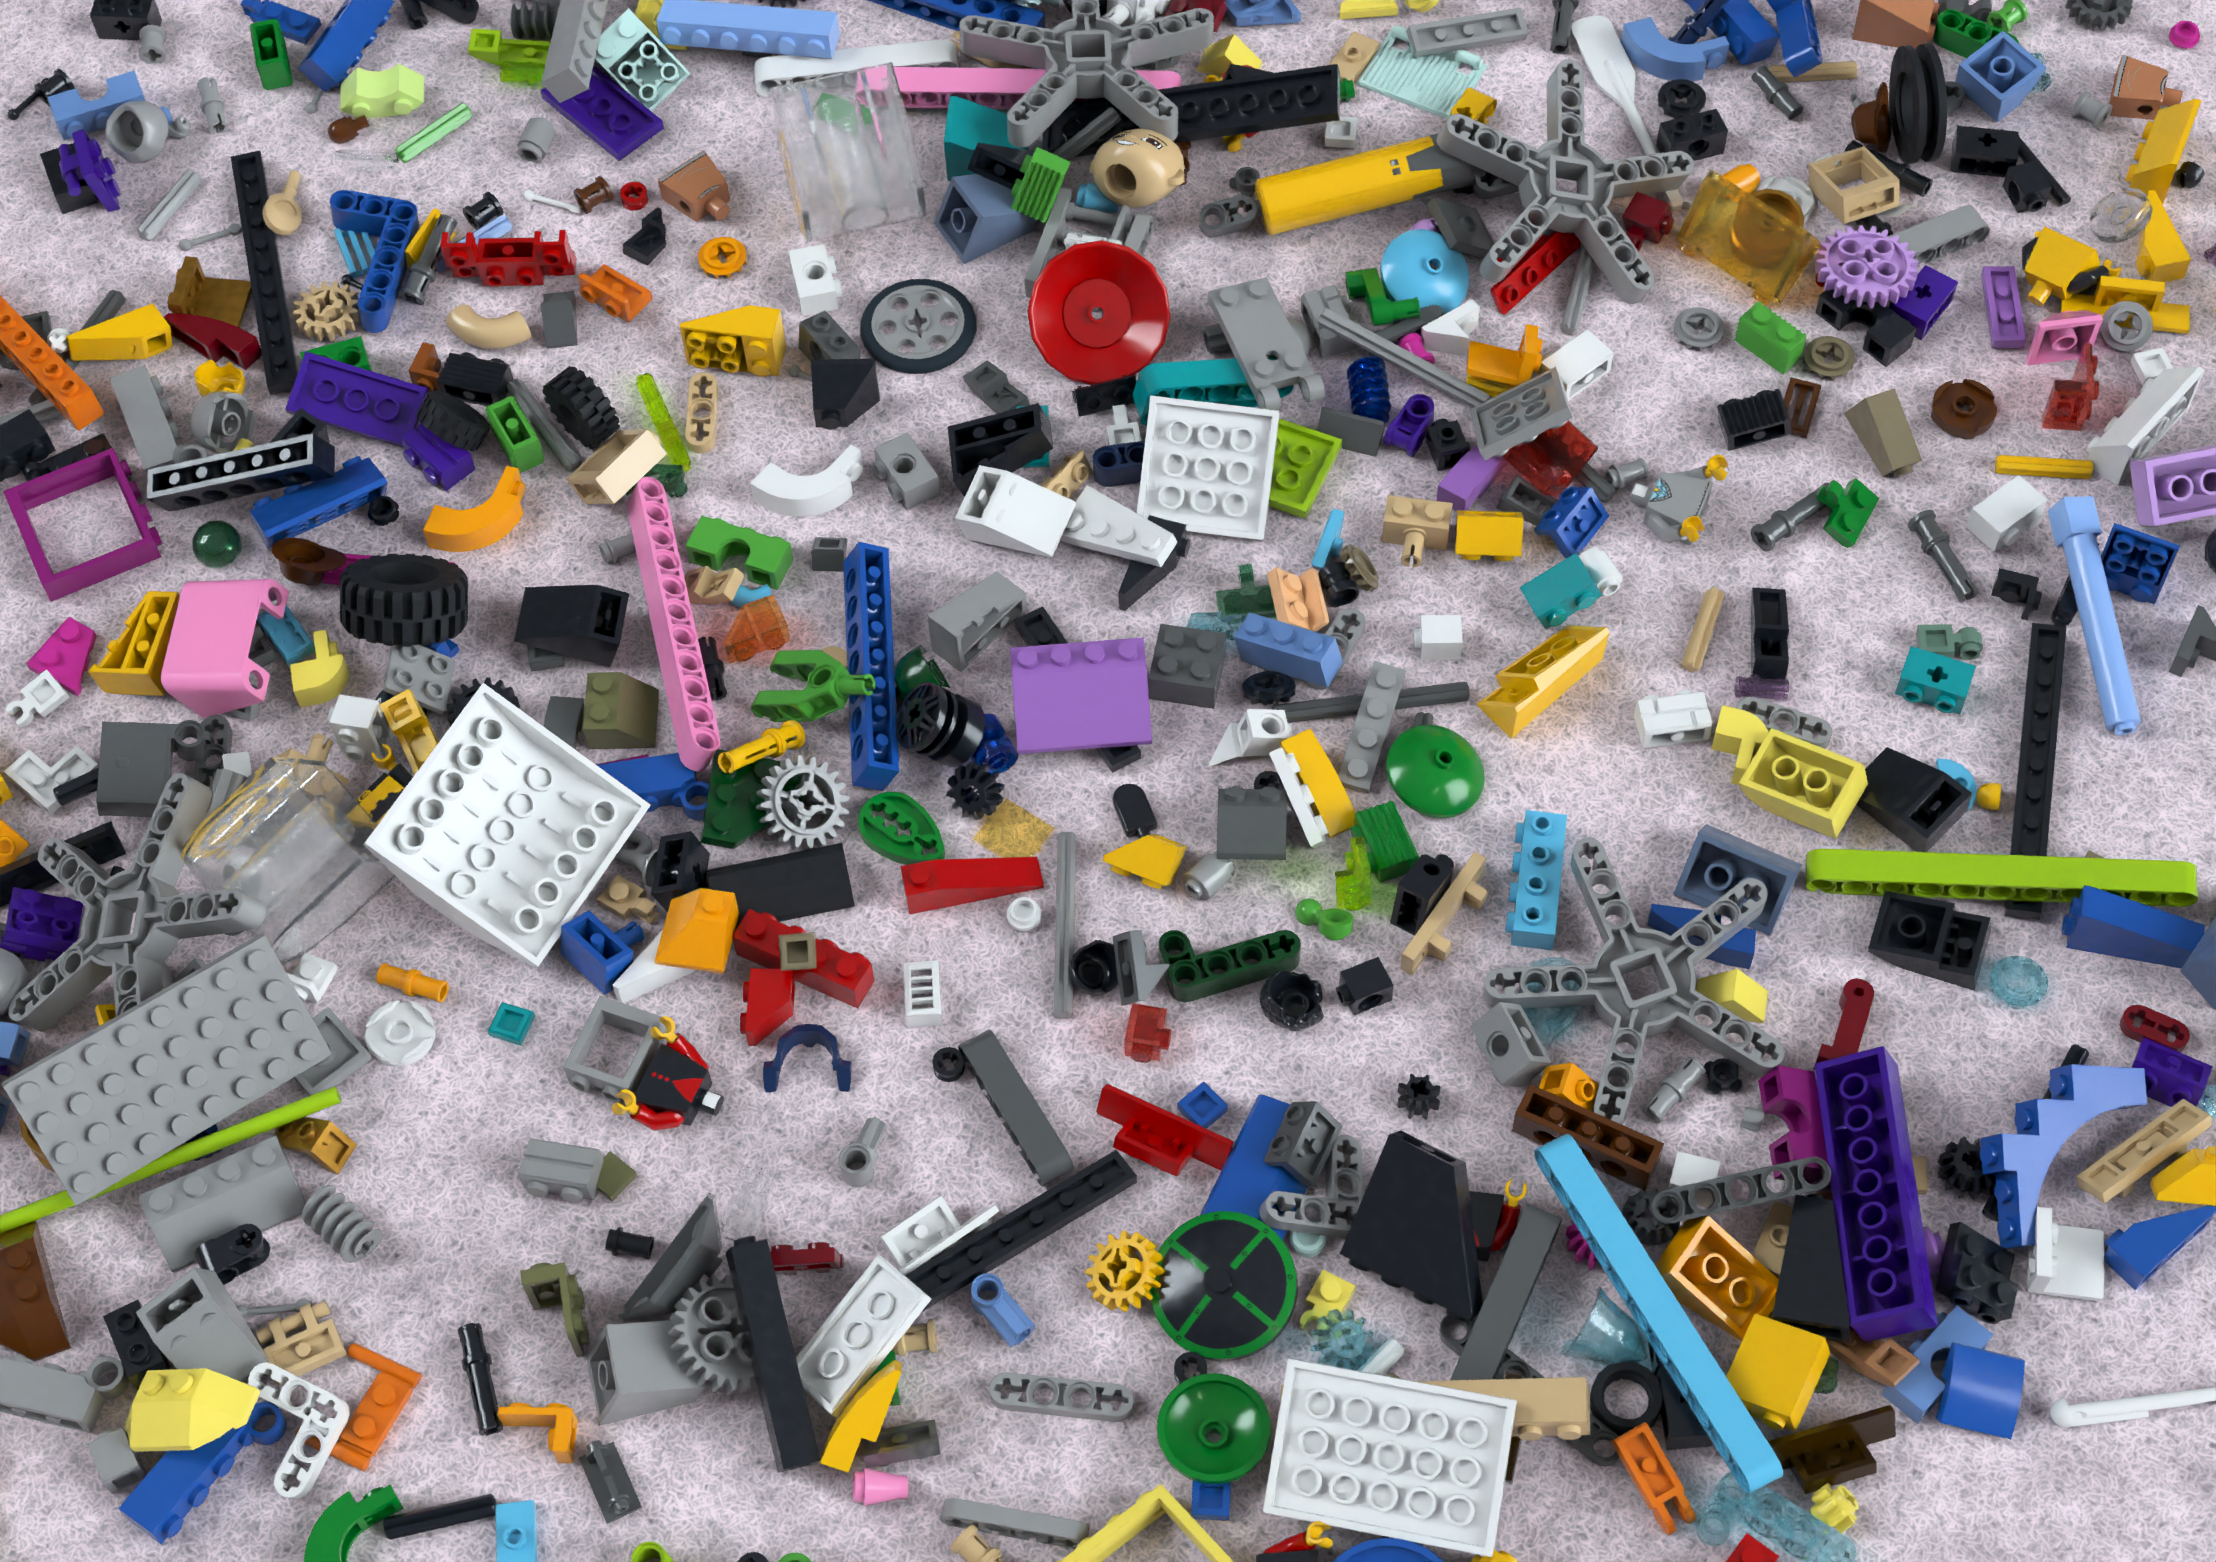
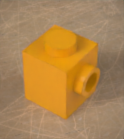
M1571 1062L1546 1066L1539 1088L1591 1111L1599 1084Z

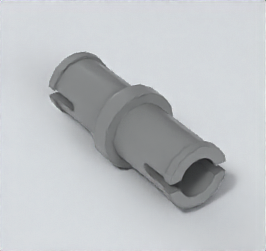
M204 77L197 82V87L202 99L200 107L206 115L208 129L212 134H215L214 126H216L218 133L228 130V124L224 115V100L219 96L216 80L210 77V86L208 77Z
M1688 1057L1671 1077H1666L1661 1082V1088L1647 1104L1643 1105V1112L1652 1120L1656 1117V1123H1660L1677 1102H1683L1687 1098V1091L1706 1073L1704 1066L1698 1060Z

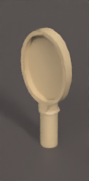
M295 170L289 172L283 193L272 195L263 207V219L266 225L273 232L284 236L293 234L302 222L301 207L294 199L297 195L301 174Z

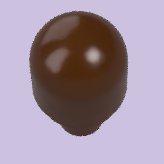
M365 115L353 120L351 116H345L333 121L329 125L327 132L331 141L343 144L356 139L355 137L359 136L357 131L370 125Z

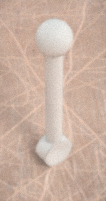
M526 190L523 194L526 201L536 200L568 209L571 212L581 213L582 207L579 205L536 195L532 190Z

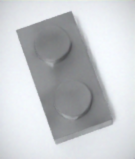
M935 1419L881 1429L876 1443L861 1438L866 1468L888 1466L892 1463L925 1459L929 1456L941 1454Z

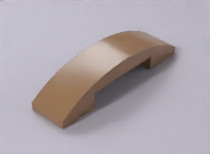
M1851 1325L1850 1343L1826 1340L1830 1353L1863 1375L1890 1387H1895L1919 1364L1917 1357L1890 1338L1885 1342L1879 1339L1865 1343Z

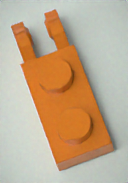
M1646 1422L1610 1441L1649 1510L1652 1509L1655 1519L1666 1535L1669 1536L1676 1532L1675 1523L1663 1502L1672 1498L1680 1517L1686 1523L1690 1524L1696 1520L1695 1512L1683 1492L1685 1488Z

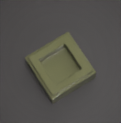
M610 1151L604 1157L596 1186L601 1193L613 1202L637 1177V1173Z

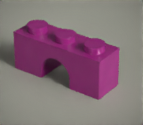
M1778 1065L1758 1080L1763 1113L1780 1117L1789 1128V1132L1769 1145L1772 1165L1807 1157H1818L1828 1163L1814 1071ZM1813 1163L1807 1164L1803 1169L1804 1180L1809 1184L1821 1178L1820 1168ZM1773 1171L1774 1179L1785 1181L1781 1173Z

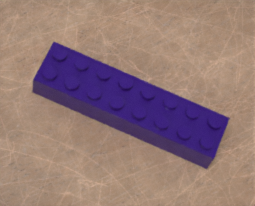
M1884 1046L1814 1064L1827 1160L1831 1169L1830 1182L1850 1325L1865 1343L1938 1326L1898 1065Z

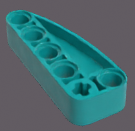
M1267 356V358L1270 360L1278 359L1274 356ZM1236 358L1150 364L1141 370L1133 392V400L1140 421L1145 426H1147L1150 396L1251 408L1258 407L1254 394ZM1294 385L1277 389L1280 398L1289 395L1293 391Z

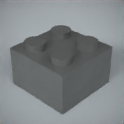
M1160 624L1148 677L1149 699L1214 709L1226 655V633Z

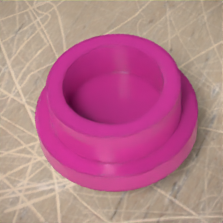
M2191 21L2178 22L2171 28L2169 33L2170 42L2182 49L2195 47L2200 39L2199 28Z

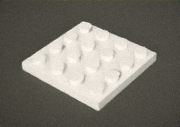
M1150 396L1137 514L1146 519L1151 515L1186 524V531L1264 540L1280 411Z

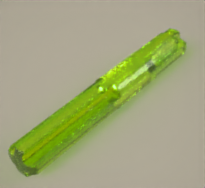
M650 373L638 375L636 377V385L674 470L679 474L684 471L688 472L691 469V460L653 376Z

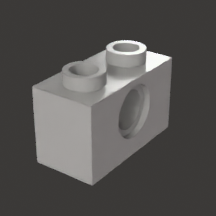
M908 432L874 448L876 462H873V468L880 480L886 479L889 483L888 490L895 502L901 501L906 510L940 494L938 475Z
M1499 1002L1470 1026L1477 1038V1046L1485 1053L1492 1067V1074L1501 1085L1523 1087L1541 1073L1546 1066L1552 1063L1521 1004Z

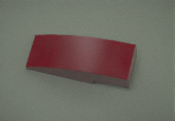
M168 313L164 316V319L170 326L173 337L206 359L214 360L215 363L224 356L246 371L262 356L256 336L237 326L217 319L191 314Z

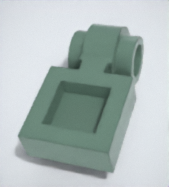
M1952 624L1917 626V644L1920 649L1952 659L1956 650L1957 654H1960V657L1964 660L1978 658L1983 650L1982 636L1974 627H1964L1958 630L1957 634H1953Z

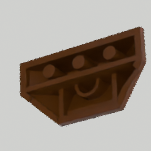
M36 1221L0 1234V1345L33 1361H38L71 1348Z

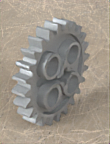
M713 1275L707 1282L701 1279L693 1288L690 1287L682 1295L683 1298L674 1306L677 1311L669 1319L676 1325L668 1332V1335L678 1338L671 1346V1350L682 1351L683 1353L676 1362L678 1364L688 1362L690 1367L686 1375L691 1376L697 1372L700 1375L698 1385L701 1386L709 1380L711 1381V1390L714 1393L722 1385H724L726 1395H730L736 1388L740 1394H744L751 1387L756 1390L757 1384L751 1359L745 1356L742 1351L743 1348L749 1352L731 1276L726 1275L721 1282L716 1275ZM705 1311L710 1312L713 1315L715 1321L711 1320L706 1315ZM707 1346L713 1348L717 1356L712 1355L708 1351Z

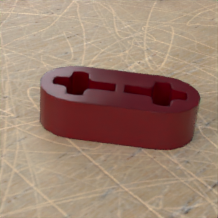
M2132 1005L2124 1011L2120 1019L2121 1031L2127 1037L2140 1043L2143 1037L2175 1051L2182 1052L2190 1038L2189 1030L2185 1024L2146 1006ZM2135 1017L2142 1019V1025L2139 1028L2133 1026ZM2170 1031L2176 1033L2174 1043L2167 1040Z

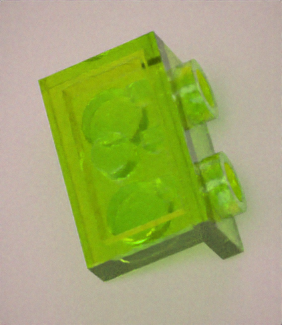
M1364 836L1350 838V852L1344 853L1346 869L1335 872L1337 909L1345 908L1347 911H1358L1366 905H1371V872Z

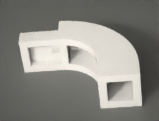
M850 445L826 470L811 476L790 474L770 462L750 483L753 501L770 511L787 516H813L833 510L853 496L851 481L855 482L863 471L861 450Z

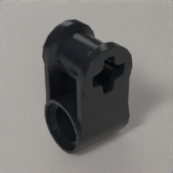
M243 1224L216 1239L204 1242L196 1248L194 1256L201 1269L215 1271L222 1284L225 1285L233 1281L237 1276L264 1263L269 1257L270 1245L263 1238V1234L257 1226ZM244 1233L247 1234V1236H248L247 1238H244V1236H243ZM252 1243L253 1246L248 1248L247 1245ZM254 1253L258 1256L257 1258L253 1257Z

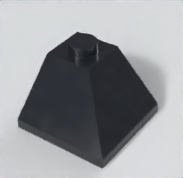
M875 358L811 360L813 412L816 427H823L828 430L848 427L880 401Z

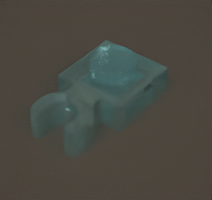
M1223 612L1191 613L1186 627L1226 633L1228 640H1234V635L1243 623L1244 617L1241 614H1233L1224 618Z

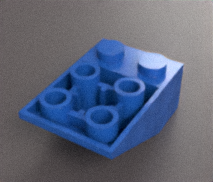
M2114 523L2101 554L2109 591L2115 590L2129 595L2138 602L2155 604L2180 545Z

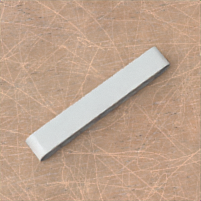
M940 39L835 50L832 59L794 55L764 57L757 60L754 64L756 91L759 95L766 97L768 94H773V96L796 94L797 91H802V93L827 90L826 88H832V90L855 88L857 71L867 66L959 68L957 47L951 40Z

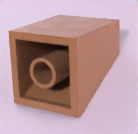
M1860 0L1852 40L1896 48L1910 45L1916 49L1920 44L1932 42L1935 24H1930V20L1936 21L1940 3H1935L1934 0Z

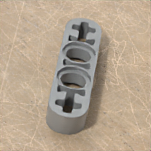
M1007 1372L996 1375L989 1385V1395L993 1405L1002 1410L1112 1422L1128 1419L1134 1410V1397L1131 1390L1120 1384ZM1004 1384H1011L1012 1391L1023 1392L1022 1385H1028L1026 1389L1027 1402H1021L1022 1397L1020 1393H1009L1008 1399H1002L1001 1393L996 1390L1003 1389ZM1040 1387L1049 1388L1054 1394L1053 1399L1047 1404L1035 1402L1032 1395L1036 1389ZM1077 1391L1086 1392L1091 1397L1090 1403L1084 1408L1074 1407L1069 1401L1073 1393ZM1096 1392L1102 1393V1401L1111 1402L1114 1401L1116 1395L1122 1396V1401L1128 1404L1121 1405L1120 1411H1115L1112 1404L1101 1402V1410L1095 1409L1097 1405Z
M957 1498L945 1499L940 1517L941 1522L948 1526L966 1529L971 1525H975L980 1532L992 1534V1530L999 1531L998 1535L1028 1541L1029 1537L1036 1538L1035 1542L1076 1549L1077 1545L1088 1537L1090 1529L1085 1523L1072 1519Z

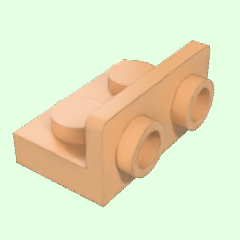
M1277 567L1267 573L1278 621L1315 632L1329 623L1320 579L1316 569L1310 568L1299 577Z

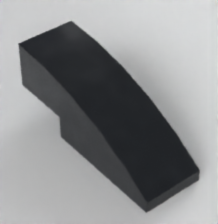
M1752 587V680L1786 681L1789 664L1787 643L1789 623L1786 589Z

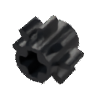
M1410 1074V1080L1407 1085L1404 1083H1399L1398 1093L1401 1096L1398 1098L1397 1107H1406L1409 1119L1414 1115H1422L1426 1120L1430 1108L1439 1110L1440 1100L1436 1097L1440 1095L1441 1087L1440 1085H1432L1429 1081L1430 1075L1415 1077L1413 1074Z

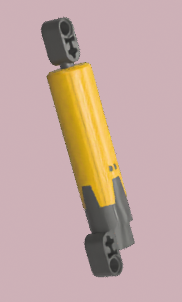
M1437 133L1259 178L1255 182L1257 200L1241 195L1209 203L1201 209L1199 228L1205 236L1210 238L1246 230L1254 224L1255 219L1261 218L1266 233L1271 236L1472 185L1475 195L1481 199H1492L1519 192V186L1444 152L1437 144L1436 140L1439 134ZM1483 177H1487L1488 182L1493 181L1491 187H1488L1486 182L1481 183ZM1243 208L1244 212H1248L1247 217L1242 218L1241 213H1238V209ZM1226 211H1229L1228 217H1231L1230 222H1227ZM1209 215H1217L1221 222L1216 226H1211L1204 219Z

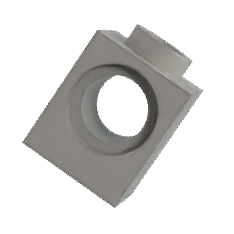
M123 1427L107 1430L101 1433L95 1441L87 1444L101 1481L111 1494L144 1479L147 1475L138 1452H134L130 1448L127 1432Z

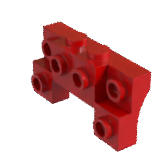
M566 230L559 231V241L544 242L541 231H535L534 238L479 239L478 248L473 232H467L466 243H451L449 232H442L440 248L446 267H451L453 277H480L483 286L544 285L545 275L562 276L575 275L577 260L575 252L570 247Z

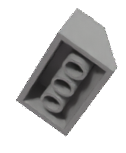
M276 1135L138 1196L150 1228L172 1272L196 1262L194 1252L204 1242L216 1239L243 1224H253L263 1232L301 1215L306 1204L287 1155ZM246 1233L243 1234L244 1238L248 1237Z

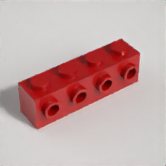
M749 909L734 932L732 939L738 956L767 969H781L779 935L804 933L806 931L796 925L789 927L780 923L773 915L767 912L758 913ZM816 938L817 968L793 970L795 981L858 1009L875 981L871 962L860 953H848L839 949L834 942L828 939L819 940Z

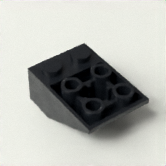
M601 585L525 587L514 642L611 667L620 645L629 593Z
M1886 747L1865 769L1868 785L1856 804L1914 851L1928 852L1967 812L1972 793L1945 772Z

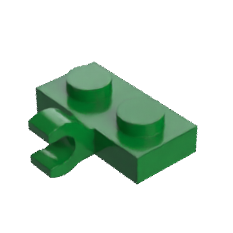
M1857 478L1849 481L1845 489L1834 480L1830 482L1827 488L1821 486L1816 497L1820 502L1832 509L1822 529L1846 548L1853 546L1875 508L1879 497Z

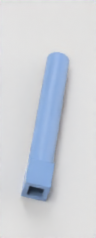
M2093 496L2063 497L2048 510L2056 547H2063L2106 729L2114 731L2115 735L2129 734L2136 730L2135 726L2139 725L2141 720L2096 539L2102 531Z

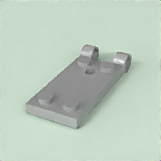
M1267 277L1208 291L1207 300L1260 409L1279 410L1281 402L1277 389L1295 384L1299 385L1306 402L1324 398L1325 389L1323 381L1319 374L1314 373ZM1267 356H1274L1278 359L1270 360L1267 358Z

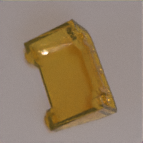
M1710 170L1704 178L1675 239L1680 243L1677 249L1691 258L1696 253L1751 288L1754 291L1751 297L1758 302H1762L1765 306L1769 302L1776 306L1782 303L1818 251L1820 242L1807 230L1713 170Z

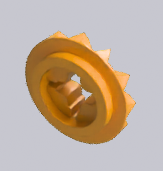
M717 237L707 241L700 248L698 263L706 275L713 274L716 279L721 275H726L730 279L733 272L741 273L742 266L747 264V253L740 241L731 237ZM719 252L727 258L726 263H721L719 260Z

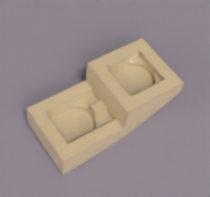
M708 566L687 571L684 578L689 601L696 604H719L733 601L745 575L737 568L715 573Z

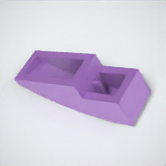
M1477 444L1456 463L1439 483L1436 501L1453 503L1452 509L1455 511L1468 510L1477 498L1481 499L1512 458L1513 453L1508 451L1500 457H1491L1484 460Z

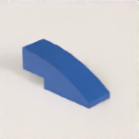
M1651 904L1647 925L1654 930L1671 936L1703 910ZM1722 915L1714 917L1719 924H1721ZM1743 928L1708 955L1706 959L1729 966L1750 969L1754 957L1756 930ZM1694 935L1687 938L1692 945L1701 946L1705 944L1700 936Z

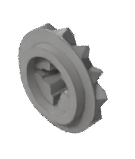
M2133 301L2116 303L2102 317L2103 321L2100 332L2105 343L2109 344L2116 351L2131 352L2139 349L2149 340L2152 334V318L2147 309L2139 303ZM2131 314L2130 326L2139 332L2129 331L2120 338L2122 328L2114 322H2124Z
M1694 307L1684 310L1677 316L1674 322L1673 333L1677 335L1678 343H1686L1688 349L1693 346L1699 347L1702 352L1705 347L1714 348L1718 341H1722L1725 328L1718 314L1706 308ZM1704 323L1703 331L1697 335L1694 334V329H1697L1698 326Z

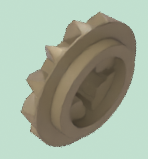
M1833 336L1818 337L1810 341L1804 350L1803 363L1808 365L1809 373H1818L1820 379L1823 376H1830L1832 380L1840 375L1845 377L1848 371L1853 368L1855 361L1854 351L1847 342ZM1833 352V360L1826 364L1824 358Z
M1352 544L1341 549V558L1345 563V568L1349 571L1350 576L1354 578L1356 584L1360 585L1365 591H1373L1378 588V573L1366 553L1361 548L1355 547Z

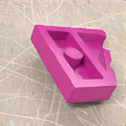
M68 617L26 665L29 670L38 675L47 669L65 690L78 697L82 690L81 681L84 671H87L90 662L89 653L94 648L97 636L91 628Z

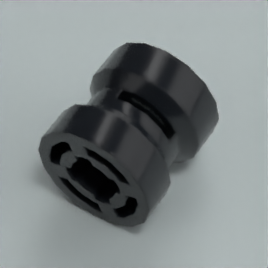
M1344 562L1328 564L1319 571L1320 584L1323 589L1327 590L1325 596L1331 607L1343 606L1357 599L1359 589L1356 583L1350 580L1351 576L1345 568Z

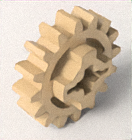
M322 281L320 288L311 285V292L309 294L301 292L302 301L294 302L296 310L293 311V315L300 332L304 331L308 339L315 335L318 342H321L324 337H328L330 342H334L335 335L339 334L342 338H345V331L347 329L355 331L354 322H360L359 298L356 291L351 292L347 284L340 288L338 281H334L332 286H327L326 282Z

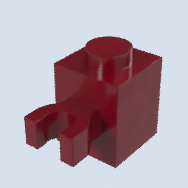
M1636 192L1622 215L1625 230L1627 231L1626 235L1638 252L1642 247L1644 239L1659 244L1663 236L1669 234L1674 223L1669 203L1640 192Z

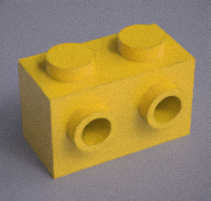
M1456 510L1455 553L1462 554L1461 558L1466 560H1480L1481 555H1492L1494 560L1513 561L1514 556H1522L1524 520L1522 512Z

